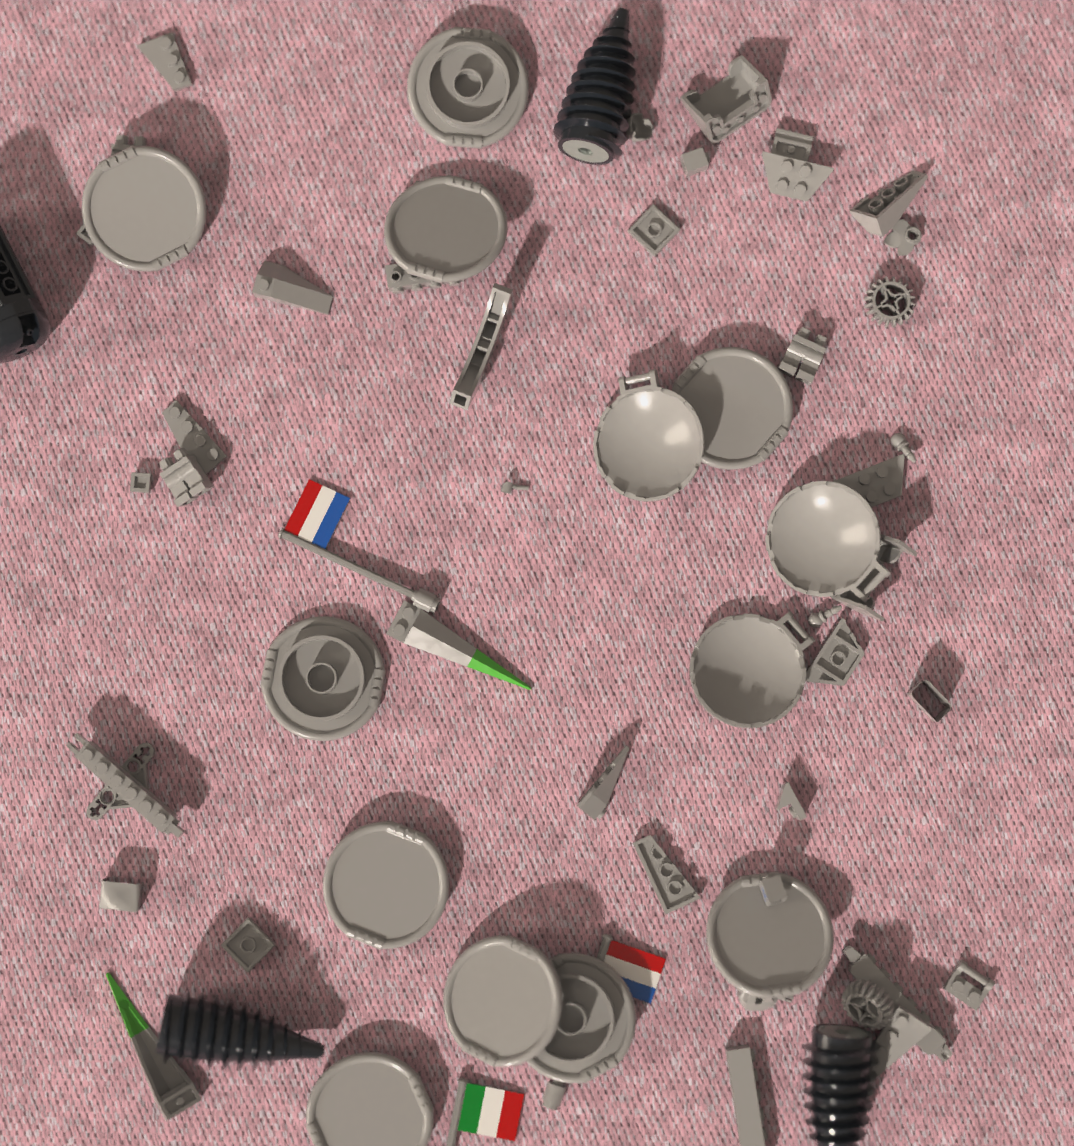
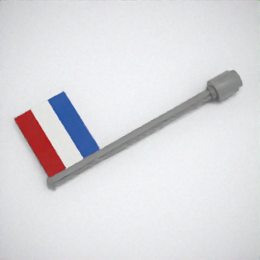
M309 479L286 527L279 531V539L283 538L406 595L411 598L414 606L429 613L430 611L435 613L441 601L436 594L420 588L419 591H414L326 550L350 498Z
M603 934V940L596 958L607 963L622 977L633 998L651 1004L666 958L613 940L611 935ZM548 1081L542 1097V1105L544 1107L557 1110L558 1106H561L566 1091L563 1082Z

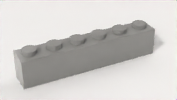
M748 1044L726 1047L725 1052L740 1146H765L764 1141L768 1140L766 1128L762 1129L761 1121L765 1119L763 1108L759 1109L758 1101H761L760 1089H756L755 1081H758L757 1069H753L752 1061H755L754 1050L750 1049Z

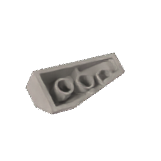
M264 261L259 269L252 291L256 298L329 315L333 296L287 267Z
M627 745L576 804L578 808L593 820L596 818L601 819L607 812L605 807L609 802L629 751Z

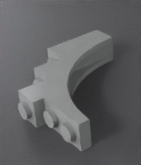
M497 283L493 285L480 328L464 368L453 389L449 404L468 410L482 382L484 371L492 357L495 343L503 329L512 289Z

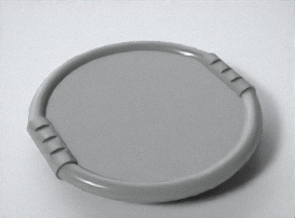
M454 26V28L445 30L432 37L418 51L409 70L407 95L415 119L431 137L445 144V146L482 149V147L494 144L504 138L519 123L528 102L529 80L526 67L519 53L502 36L491 31V29Z
M130 146L100 161L89 176L84 188L82 216L91 241L110 261L130 270L157 272L189 256V253L200 240L206 223V199L197 176L183 160L160 148Z
M452 175L428 178L407 188L391 205L384 224L385 243L395 262L408 274L442 284L444 282L464 280L485 270L502 251L508 232L506 213L498 198L483 184Z
M722 347L709 350L701 355H697L673 382L674 385L671 391L681 395L692 405L702 423L705 439L702 463L726 470H737L754 466L765 461L789 434L793 417V401L790 388L780 370L770 360L757 352L739 347Z
M317 616L298 621L277 636L266 652L260 686L267 708L281 726L305 739L331 741L344 738L356 732L372 718L378 707H380L386 671L379 649L365 631L341 618Z
M394 821L369 823L350 832L334 848L324 870L323 896L327 910L334 923L347 937L380 950L404 947L421 939L439 921L448 900L449 874L445 860L437 846L425 833Z
M778 871L744 875L731 882L713 902L706 925L708 950L722 976L740 991L762 999L801 994V992L811 987L822 976L833 952V925L823 901L808 885L797 878L779 873ZM766 875H780L788 898L785 902L766 907L759 883L763 880L762 877Z
M511 935L487 937L472 944L456 959L445 982L443 1009L451 1035L462 1051L493 1067L516 1066L537 1056L553 1038L562 1013V989L559 977L552 963L542 950Z
M559 953L549 960L556 970L562 989L563 1004L560 1022L549 1044L537 1056L527 1061V1063L537 1072L552 1080L563 1083H587L619 1066V1063L627 1054L636 1028L635 1005L625 981L607 963L586 954Z
M363 1052L340 1059L319 1077L308 1099L305 1126L314 1146H427L433 1129L434 1107L419 1073L408 1064L388 1054Z

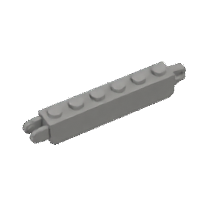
M76 733L74 737L84 745L81 749H78L71 742L66 744L67 748L75 754V758L161 833H166L167 835L172 833L177 838L182 836L185 831L178 825L180 822L178 815L97 744L88 741L79 733Z
M851 945L844 946L843 953L850 961L848 971L856 980L860 981L863 979L865 982L870 980L872 984L877 983L879 988H883L885 993H889V998L893 1000L892 1005L895 1006L894 1011L898 1005H901L929 1023L931 1018L924 1011L920 1013L915 1008L918 1004L910 996L906 998L902 994L904 989L897 982L893 984L888 979L891 975L883 967L879 969L875 965L877 960L870 953L866 955L864 952L859 953ZM937 1025L916 1043L927 1055L935 1054L944 1062L952 1056V1052L946 1045L947 1041L942 1037L945 1033Z

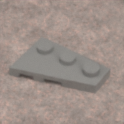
M172 32L137 45L175 92L192 86Z

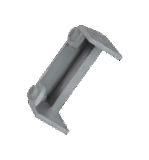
M881 534L880 551L877 560L882 565L884 562L889 564L895 563L902 552L917 556L918 553L901 540ZM874 568L858 587L863 591L879 571ZM851 590L839 595L830 596L863 615L880 621L885 619L873 610L875 601L870 596L866 602L862 601Z

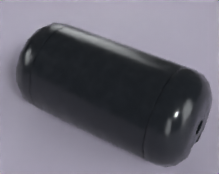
M0 225V363H7L23 358L39 349L49 337L51 326Z

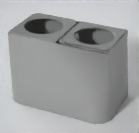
M927 680L919 681L907 693L931 721L939 722L951 710V704ZM921 682L945 706L934 719L912 696L913 690Z
M106 878L103 879L101 882L99 908L128 912L139 911L144 882L142 884L109 882L106 881Z

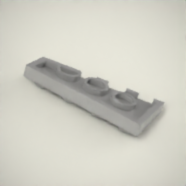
M177 400L162 412L180 448H185L189 455H195L196 461L200 464L206 475L228 457Z
M651 835L633 842L665 915L700 899V896Z
M898 1005L889 1023L883 1027L875 1039L880 1044L881 1049L873 1054L879 1059V1064L872 1069L879 1076L933 1030V1026L901 1005Z

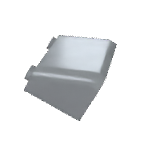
M742 55L730 62L728 67L729 75L701 95L696 90H690L680 97L686 110L707 139L713 144L722 141L764 112L772 102L768 80Z

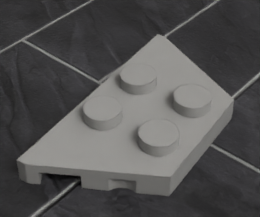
M762 151L769 191L773 194L807 202L834 169Z
M904 454L898 455L837 481L862 495L871 507L877 506L902 495L905 456Z
M844 618L839 620L807 669V682L844 686L865 653L857 643Z

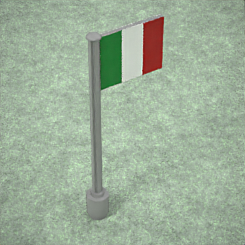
M459 1078L457 1080L459 1083L446 1146H454L457 1130L515 1141L524 1093L469 1083L466 1078Z

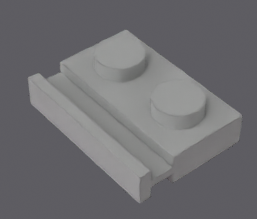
M777 128L771 153L808 162L813 136Z

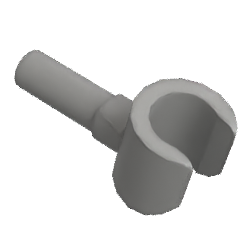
M505 482L502 485L501 492L511 494L512 489L529 490V486Z

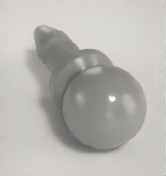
M901 433L892 435V446L897 448L898 452L902 451L910 461L915 463V454L908 447L909 442L906 441L905 436Z
M833 606L831 609L824 611V613L822 610L819 613H812L808 617L809 625L813 628L820 627L823 622H827L826 618L837 614L842 609V606Z

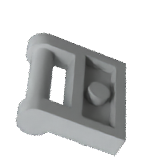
M961 959L942 988L977 1011L988 992L994 987L995 981L991 978L987 979ZM961 972H965L984 985L982 989L979 990L960 977Z

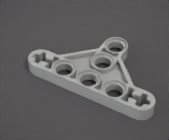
M142 743L122 767L149 790L147 764L154 757L156 750L152 744ZM149 747L150 755H144L142 760H144L145 762L142 763V761L136 758L135 756L137 754V756L140 757L143 754L142 748ZM131 761H136L139 765L136 772H132L129 769ZM105 785L90 803L86 813L91 820H99L110 809L130 808L132 806L108 785ZM106 791H111L114 795L111 802H107L104 799ZM101 803L107 805L106 809L104 806L99 809L100 815H92L94 812L92 808H97Z

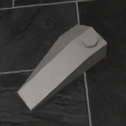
M911 171L895 180L893 187L879 189L877 191L879 195L869 199L867 196L849 210L850 214L869 233L883 237L897 224L928 178V175Z

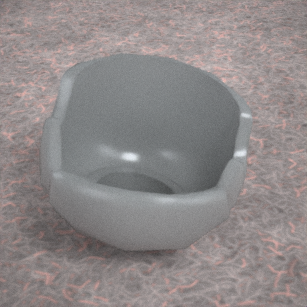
M633 113L630 118L626 119L629 123V129L625 133L633 142L649 140L653 133L651 120L643 118L642 113Z

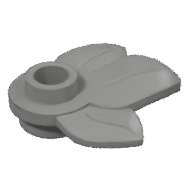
M899 219L892 228L893 232L884 239V243L891 248H897L898 256H905L911 253L914 245L920 242L922 233L917 227L910 226L906 220ZM909 234H914L915 239H910Z

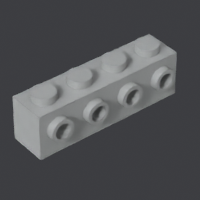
M398 264L385 265L389 292L393 291V294L403 293L407 289L421 291L423 287L429 286L431 289L441 288L443 284L458 286L460 282H464V280L444 282L442 284L408 274Z

